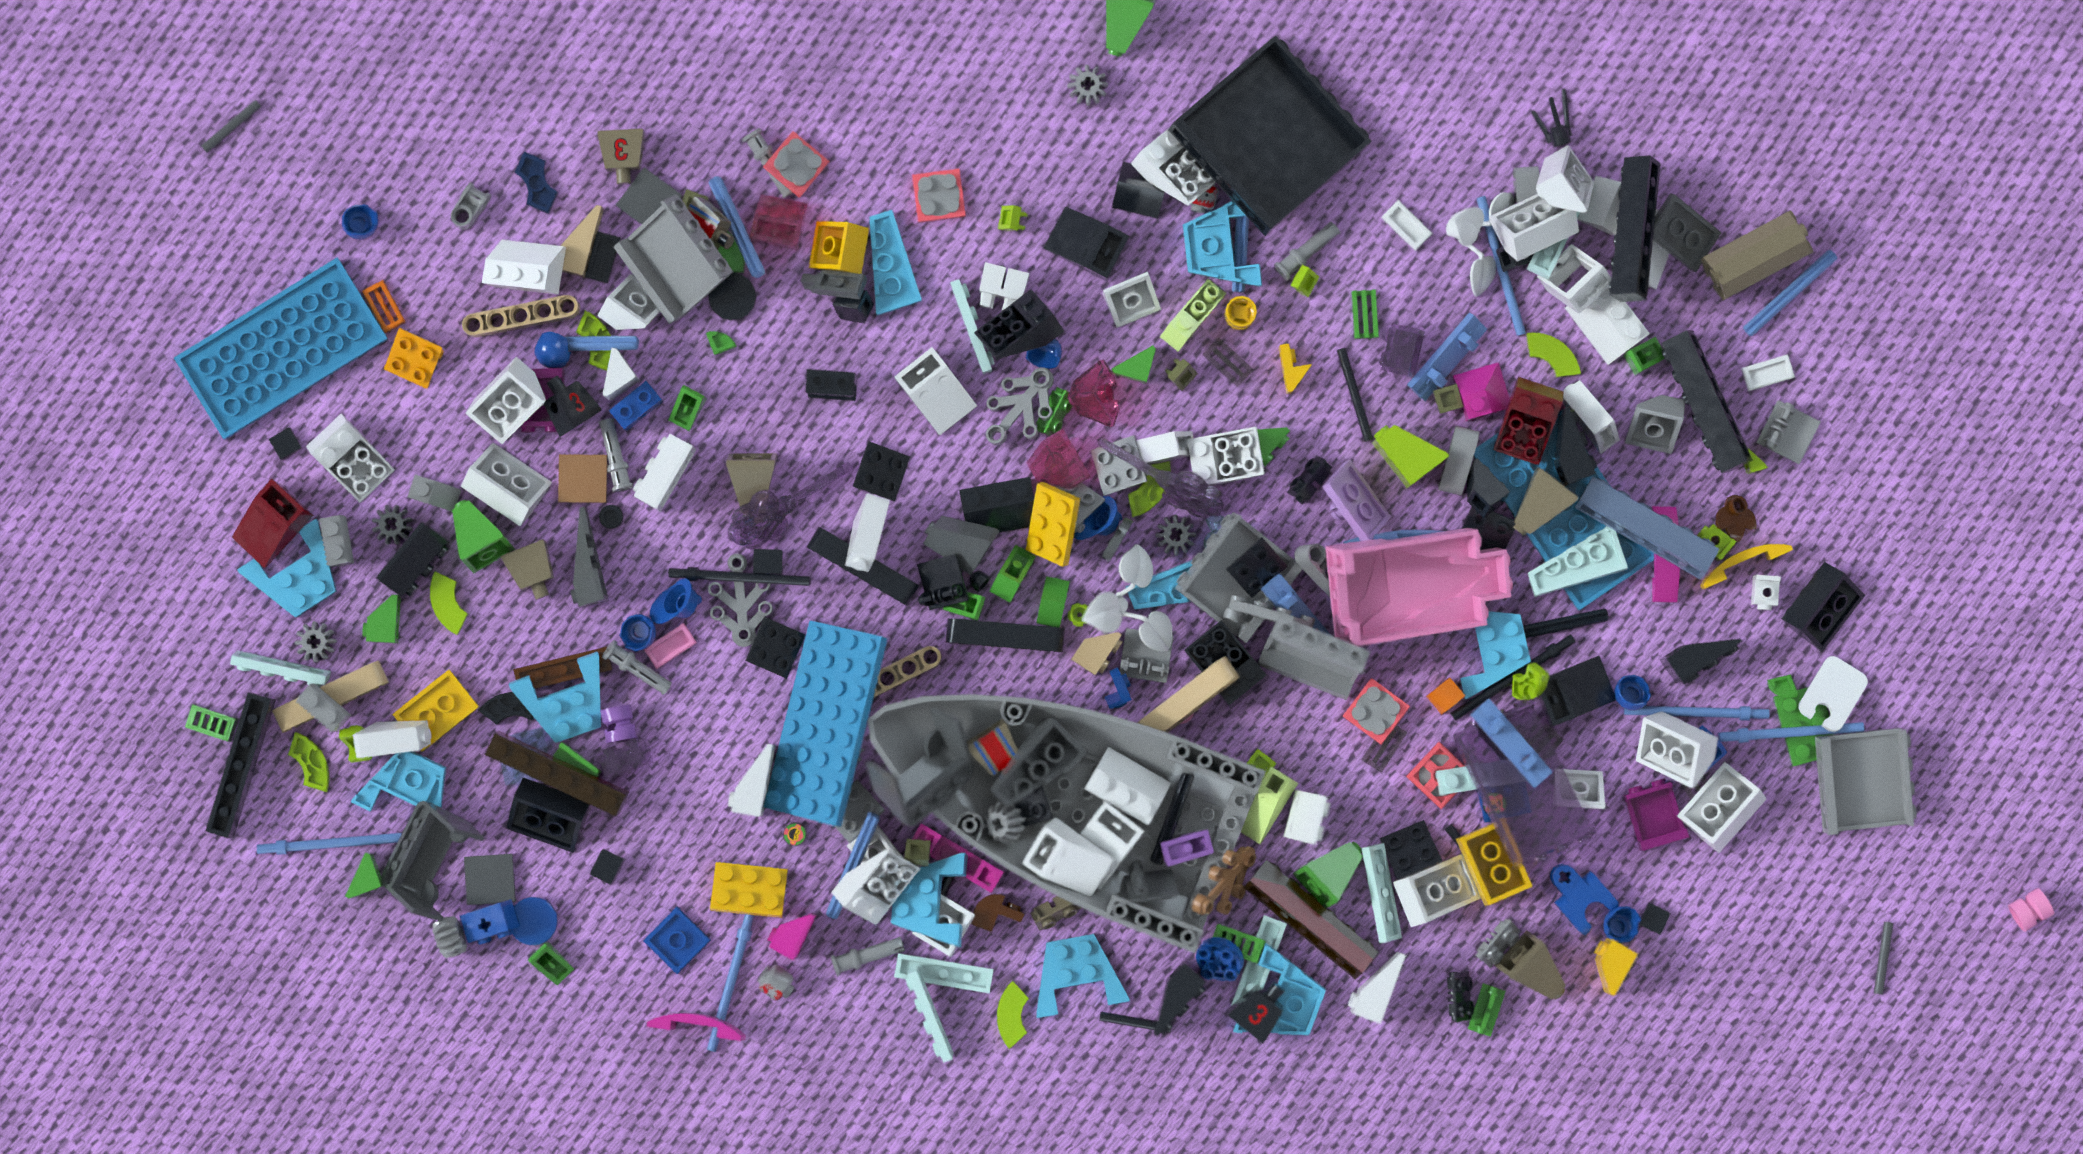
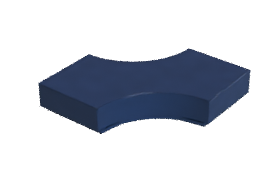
M524 151L514 173L526 183L528 189L526 204L549 215L558 192L550 187L546 181V161Z

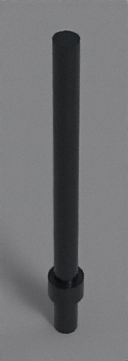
M688 567L687 569L669 568L668 570L669 578H685L694 582L701 579L799 586L811 585L810 576L699 570L698 567Z
M1570 634L1558 643L1550 644L1545 648L1546 651L1533 658L1528 664L1537 663L1540 666L1551 658L1554 660L1561 655L1560 652L1576 642L1574 637ZM1528 664L1504 677L1451 712L1450 714L1455 721L1460 719L1487 699L1492 698L1510 686L1513 681V675L1518 673L1525 674Z

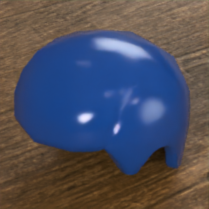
M367 204L353 205L347 208L342 215L343 230L353 239L365 240L371 237L378 228L379 219L377 211H373Z
M542 333L534 348L535 357L544 367L563 368L567 365L571 356V351L568 352L569 342L558 333Z
M1054 339L1046 346L1027 351L1026 359L1036 367L1053 369L1059 365L1062 347L1059 341Z
M635 614L628 616L622 623L619 636L626 649L640 651L647 649L654 643L656 628L648 616Z
M1637 675L1623 676L1615 686L1616 701L1621 707L1629 711L1643 708L1651 698L1648 683Z
M1616 907L1610 910L1604 918V933L1608 939H1612L1619 944L1630 942L1639 934L1638 926L1641 922V917L1631 907Z

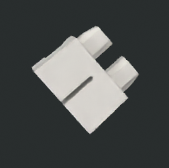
M985 262L979 289L981 293L980 306L993 309L995 297L1005 299L1002 310L1007 308L1024 295L1029 273L1008 268L1004 288L1002 289L1006 267Z

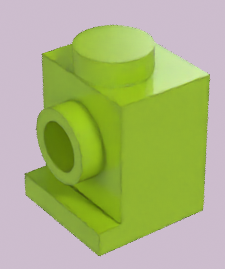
M1711 524L1709 527L1704 525L1696 535L1701 539L1704 538L1710 541L1713 536L1718 537L1719 543L1715 545V547L1719 548L1714 558L1716 561H1721L1736 543L1734 539H1731L1714 524Z

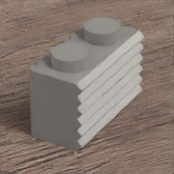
M337 515L321 518L319 522L322 528L320 530L322 532L321 536L324 537L322 541L324 542L323 546H325L324 551H326L324 555L327 556L325 560L328 561L326 565L338 567L354 564L346 516Z
M313 683L309 684L296 699V703L304 707L307 713H311V716H315L318 722H322V725L326 726L329 732H338L351 717L349 712Z

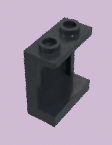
M807 369L805 392L808 393V398L856 402L858 378L855 372Z

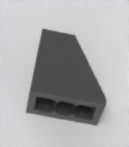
M941 516L936 523L931 521L924 533L928 536L923 544L943 557L957 554L960 568L971 575L1000 531L996 528Z

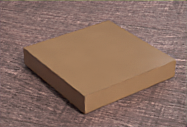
M559 454L558 502L607 503L608 456Z

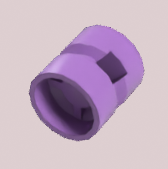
M631 704L600 710L602 723L607 725V728L604 730L606 743L637 738L635 724L630 722L633 718Z

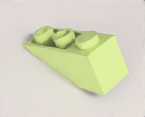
M1207 279L1168 324L1160 337L1179 352L1227 293Z
M1271 767L1263 779L1258 793L1254 797L1241 833L1261 845L1297 787L1298 782Z

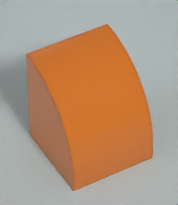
M1449 677L1426 697L1442 715L1465 697V695Z

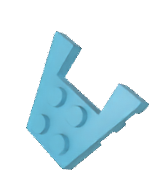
M1231 201L1212 212L1210 211L1183 224L1188 272L1262 287L1260 264L1235 267L1230 219L1247 216L1234 202Z
M314 519L299 531L311 552L273 577L269 578L263 567L255 559L237 569L242 576L295 618L337 592L331 567L326 565L328 561L325 560L327 556L324 555L326 551H324L325 546H323V537L321 536L320 524L317 519Z
M1488 611L1487 625L1475 627L1485 672L1460 678L1465 699L1474 696L1531 662L1520 614Z
M598 651L577 658L585 682L544 697H537L530 676L509 682V687L555 743L601 727Z
M414 751L395 753L360 792L352 798L351 803L372 811L381 790H384L415 806L421 801H427L442 808L446 767Z
M960 853L931 863L929 866L919 867L920 870L892 904L891 923L900 928L961 947L963 926L960 923L939 924L942 877L966 876L968 855Z
M1094 934L1046 942L1036 1012L1037 1018L1058 1014L1054 989L1096 981H1104L1108 1005L1129 1002L1127 993Z
M1265 943L1258 966L1281 973L1277 984L1285 990L1277 1000L1283 1005V1012L1271 1033L1310 1035L1326 988L1269 944ZM1235 1023L1233 1032H1247L1238 1023Z

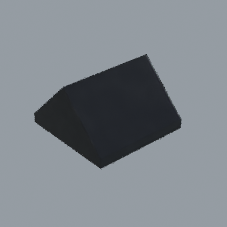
M1123 161L1112 208L1158 219L1165 192L1146 181L1131 163Z

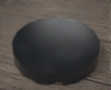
M731 273L708 294L709 304L714 313L720 318L730 321L741 320L748 316L756 303V291L751 281L737 273Z

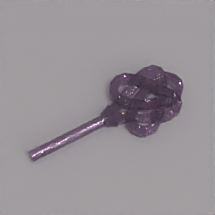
M1101 438L1099 441V447L1155 478L1157 484L1164 489L1162 497L1167 504L1175 508L1187 510L1195 517L1204 518L1221 515L1224 503L1221 500L1223 496L1221 491L1214 486L1208 485L1197 473L1181 471L1179 474L1167 470H1158L1105 438Z
M846 462L792 496L785 495L777 498L771 491H758L752 496L749 503L740 506L733 512L731 517L732 523L728 529L729 538L737 545H742L752 550L760 547L768 540L775 541L781 538L788 528L786 516L793 512L797 503L852 471L851 464Z

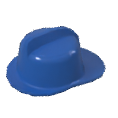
M1103 496L1105 501L1083 521L1085 525L1084 530L1081 533L1074 532L1073 538L1085 540L1095 535L1107 536L1112 534L1123 519L1117 510L1115 500L1110 496Z
M681 579L659 594L651 606L650 618L656 624L666 623L674 617L688 618L702 602V597L692 589L691 582L688 579Z

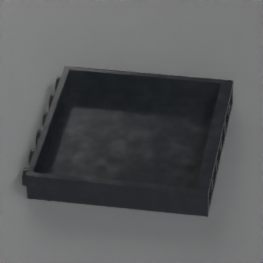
M1276 35L1175 120L1168 129L1264 236L1270 233L1372 142L1367 131L1353 121L1352 115L1340 107L1335 96L1321 86L1320 80L1308 72L1303 61L1295 57L1289 51L1288 45L1283 40L1278 39Z

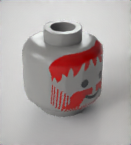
M1214 184L1190 204L1191 211L1204 214L1205 210L1214 209L1219 194L1218 187Z
M768 965L757 980L760 983V991L775 1001L782 997L788 998L794 989V986L791 985L793 976L779 965H773L772 967Z

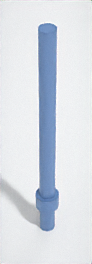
M1486 196L1477 198V203L1484 213V222L1489 221V206ZM1492 225L1482 226L1485 227L1516 335L1526 334L1508 271L1503 272L1496 249L1500 248L1497 234Z
M1644 706L1636 711H1629L1624 708V715L1649 716L1662 711L1671 716L1739 718L1740 721H1750V718L1769 719V709H1750V706H1740L1739 708Z
M1845 723L1837 732L1828 731L1821 725L1761 730L1741 728L1733 732H1719L1718 739L1721 742L1738 741V743H1748L1749 740L1864 732V723Z
M402 833L294 842L277 840L276 843L258 844L257 854L276 853L277 855H283L290 851L398 843Z
M745 914L742 926L738 928L736 935L738 941L716 1018L724 1021L746 944L751 939L753 931L750 930L755 915ZM716 1027L712 1029L707 1050L716 1052L720 1038H717L718 1028Z

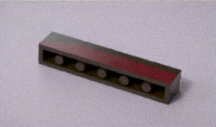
M501 731L494 733L484 754L615 817L620 814L629 795V791Z
M1266 860L1243 887L1354 979L1363 974L1379 953L1374 949L1371 942L1358 936L1353 927L1341 922L1332 910L1324 908L1318 903L1314 895L1306 893L1300 888L1297 881L1284 875L1274 863Z

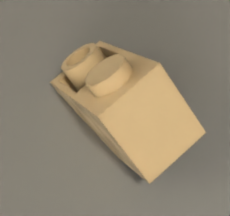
M1116 632L1084 639L1071 660L1093 675H1096L1097 672L1102 674L1110 663L1106 660L1110 652L1116 653L1123 641L1119 640L1121 634Z

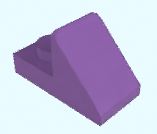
M1207 829L1183 834L1178 838L1160 843L1166 866H1172L1214 853Z

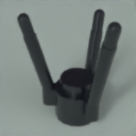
M1565 88L1562 89L1563 125L1560 123L1553 97L1549 98L1556 127L1550 128L1551 133L1548 132L1536 111H1531L1546 138L1547 144L1552 142L1553 148L1570 143V136H1573L1570 129L1568 100Z

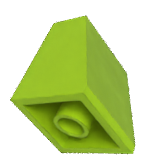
M1387 425L1375 433L1374 437L1376 439L1372 442L1406 488L1410 487L1449 457L1445 451L1396 425H1393L1391 428Z

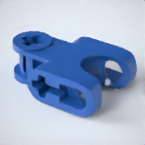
M1557 864L1552 868L1550 880L1562 894L1554 904L1581 934L1586 936L1592 929L1585 918V910L1590 903L1601 902L1609 910L1619 907V902L1591 871L1581 878L1571 866ZM1561 871L1564 873L1568 872V874L1566 875V878L1568 880L1566 882L1562 880L1559 881L1561 877L1559 873Z

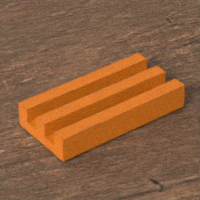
M384 280L362 291L385 334L406 323ZM381 287L399 320L394 321L378 288ZM372 291L390 322L388 326H386L369 294Z

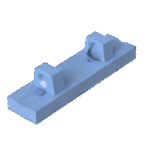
M1468 313L1407 385L1420 399L1426 401L1438 386L1443 388L1448 382L1445 378L1468 351L1474 352L1479 346L1477 341L1486 332L1487 328L1475 315Z
M1281 574L1274 576L1261 588V591L1276 609L1279 607L1292 611L1291 616L1301 618V615L1315 618L1313 629L1318 628V631L1331 636Z
M1487 699L1470 714L1533 788L1537 787L1553 772L1490 699ZM1528 754L1530 755L1526 760L1520 762Z

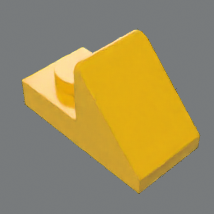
M1289 344L1279 345L1278 348L1286 394H1291L1312 364L1293 367V363H1297L1295 350L1290 349Z

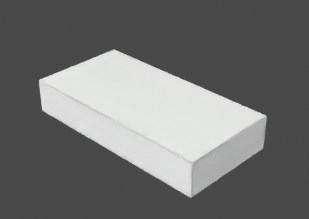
M1399 200L1381 217L1415 251L1432 235V232Z
M1788 354L1741 369L1748 391L1795 378Z

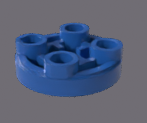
M529 897L519 901L514 906L520 927L511 931L518 941L526 945H540L547 942L554 935L558 925V917L549 901L539 897Z
M1208 938L1200 944L1196 952V961L1201 969V976L1207 980L1235 981L1244 966V956L1241 950L1233 942L1225 938Z

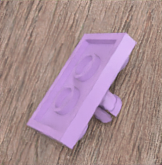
M1351 460L1344 462L1322 486L1333 501L1330 505V511L1338 508L1337 511L1331 513L1332 517L1337 521L1346 519L1361 541L1372 540L1374 535L1391 518Z

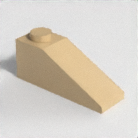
M596 205L561 244V246L566 247L562 272L585 278L604 210L602 206Z

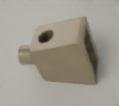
M539 540L500 556L520 590L523 591L531 588L536 600L549 595L545 582L553 579L554 575L546 540Z

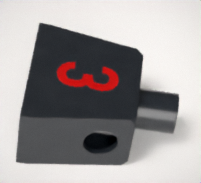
M559 375L547 382L554 395L545 400L544 406L560 437L602 411L601 407L580 382L575 381L566 387Z
M1273 982L1267 991L1256 985L1228 1008L1227 1015L1264 1044L1283 1012V1005L1277 1000L1285 990L1276 982Z

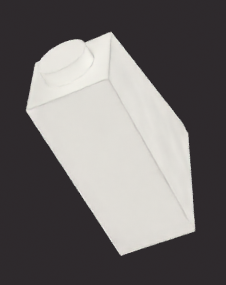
M1580 380L1575 384L1568 385L1563 390V404L1566 407L1569 406L1570 410H1575L1579 420L1578 424L1600 454L1620 440L1614 420Z
M1174 431L1136 440L1142 464L1148 465L1190 456L1187 439L1194 438L1193 432Z
M866 494L853 521L845 566L869 572L878 549L889 506V499Z
M428 721L375 722L353 734L357 758L418 751L431 744V731L428 728Z

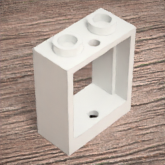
M1573 244L1560 254L1549 279L1537 276L1550 294L1578 314L1609 287V282L1612 279L1604 266ZM1583 266L1589 271L1568 292L1565 293L1558 288L1578 267Z

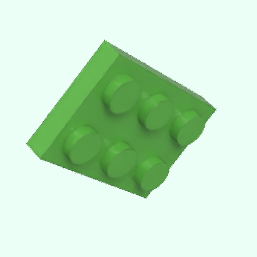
M1808 687L1797 690L1798 697L1795 698L1773 697L1781 728L1822 725L1824 720L1829 718L1827 707L1825 705H1817L1815 714L1811 719L1799 711V702ZM1825 735L1784 737L1792 766L1817 760L1815 736Z

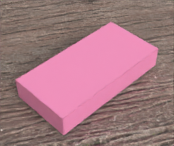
M682 623L656 640L644 651L655 668L658 669L697 644L685 623Z

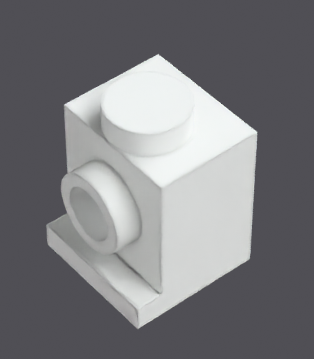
M1754 575L1751 605H1757L1758 610H1772V606H1778L1781 576ZM1765 588H1768L1771 591V595L1769 597H1765L1763 595V590Z

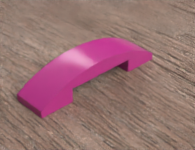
M1651 507L1652 511L1659 515L1668 516L1672 519L1673 523L1679 526L1676 507ZM1655 553L1652 602L1676 603L1678 599L1680 568Z
M922 823L912 838L913 840L931 841L930 857L937 861L960 853L967 854V872L964 877L990 893L993 892L1004 873Z
M699 1013L664 1015L648 1021L646 1027L675 1030L676 1022L716 1027L718 1028L717 1038L744 1041L746 1039V1035L734 1025L722 1019Z

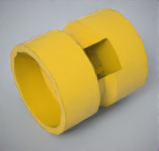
M1236 296L1226 306L1225 320L1231 328L1245 330L1254 322L1257 309L1250 298Z

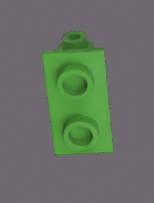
M1056 387L1055 391L1052 390L1049 396V406L1053 410V414L1048 421H1044L1040 417L1035 424L1037 425L1038 432L1045 433L1054 439L1055 435L1062 429V421L1066 413L1073 407L1075 396L1067 390H1062ZM1045 410L1042 411V416H1047L1049 414V412Z
M1484 983L1482 984L1474 1008V1014L1468 1026L1469 1030L1491 1037L1506 991Z

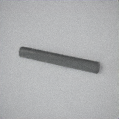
M255 99L203 143L201 147L208 153L262 106Z
M1884 922L1873 992L1881 995L1884 992L1894 924L1890 922Z

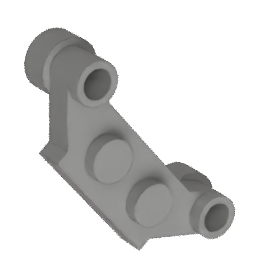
M1235 595L1231 596L1229 607L1225 608L1223 618L1239 623L1242 622L1244 614L1276 622L1278 617L1282 616L1312 629L1315 618L1301 615V618L1291 616L1292 611L1279 607L1277 611L1267 609L1268 604L1254 601V604L1245 603V598Z

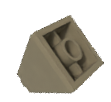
M729 453L726 466L742 515H746V519H760V515L763 513L777 461V453Z
M1537 467L1515 517L1514 523L1516 524L1513 528L1523 536L1527 533L1531 534L1576 502L1578 497L1544 470Z
M1527 930L1504 954L1500 963L1494 965L1512 980L1552 1000L1560 998L1565 992L1564 988L1566 985L1545 943Z

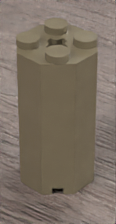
M1790 210L1711 252L1700 260L1707 277L1710 276L1714 283L1713 288L1724 301L1814 253L1809 241L1805 238L1808 236L1807 229L1803 223H1797L1794 213Z

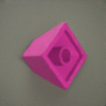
M1499 362L1453 375L1454 383L1457 384L1462 400V409L1466 422L1507 409L1510 398Z
M811 913L779 925L778 929L773 927L768 937V941L771 942L769 948L791 960L797 959L817 915Z

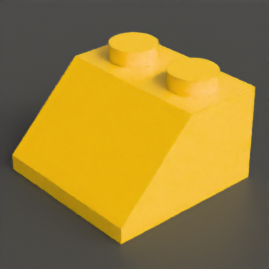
M816 221L808 268L861 274L869 228L849 222Z
M1606 938L1604 942L1601 940L1595 948L1594 953L1597 954L1595 962L1604 992L1615 997L1638 954L1618 942Z

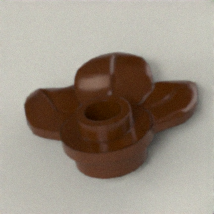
M1729 496L1725 500L1724 507L1720 508L1716 514L1717 528L1726 529L1727 535L1734 539L1736 543L1741 541L1745 529L1755 530L1757 528L1755 515L1748 509L1747 501L1742 496Z

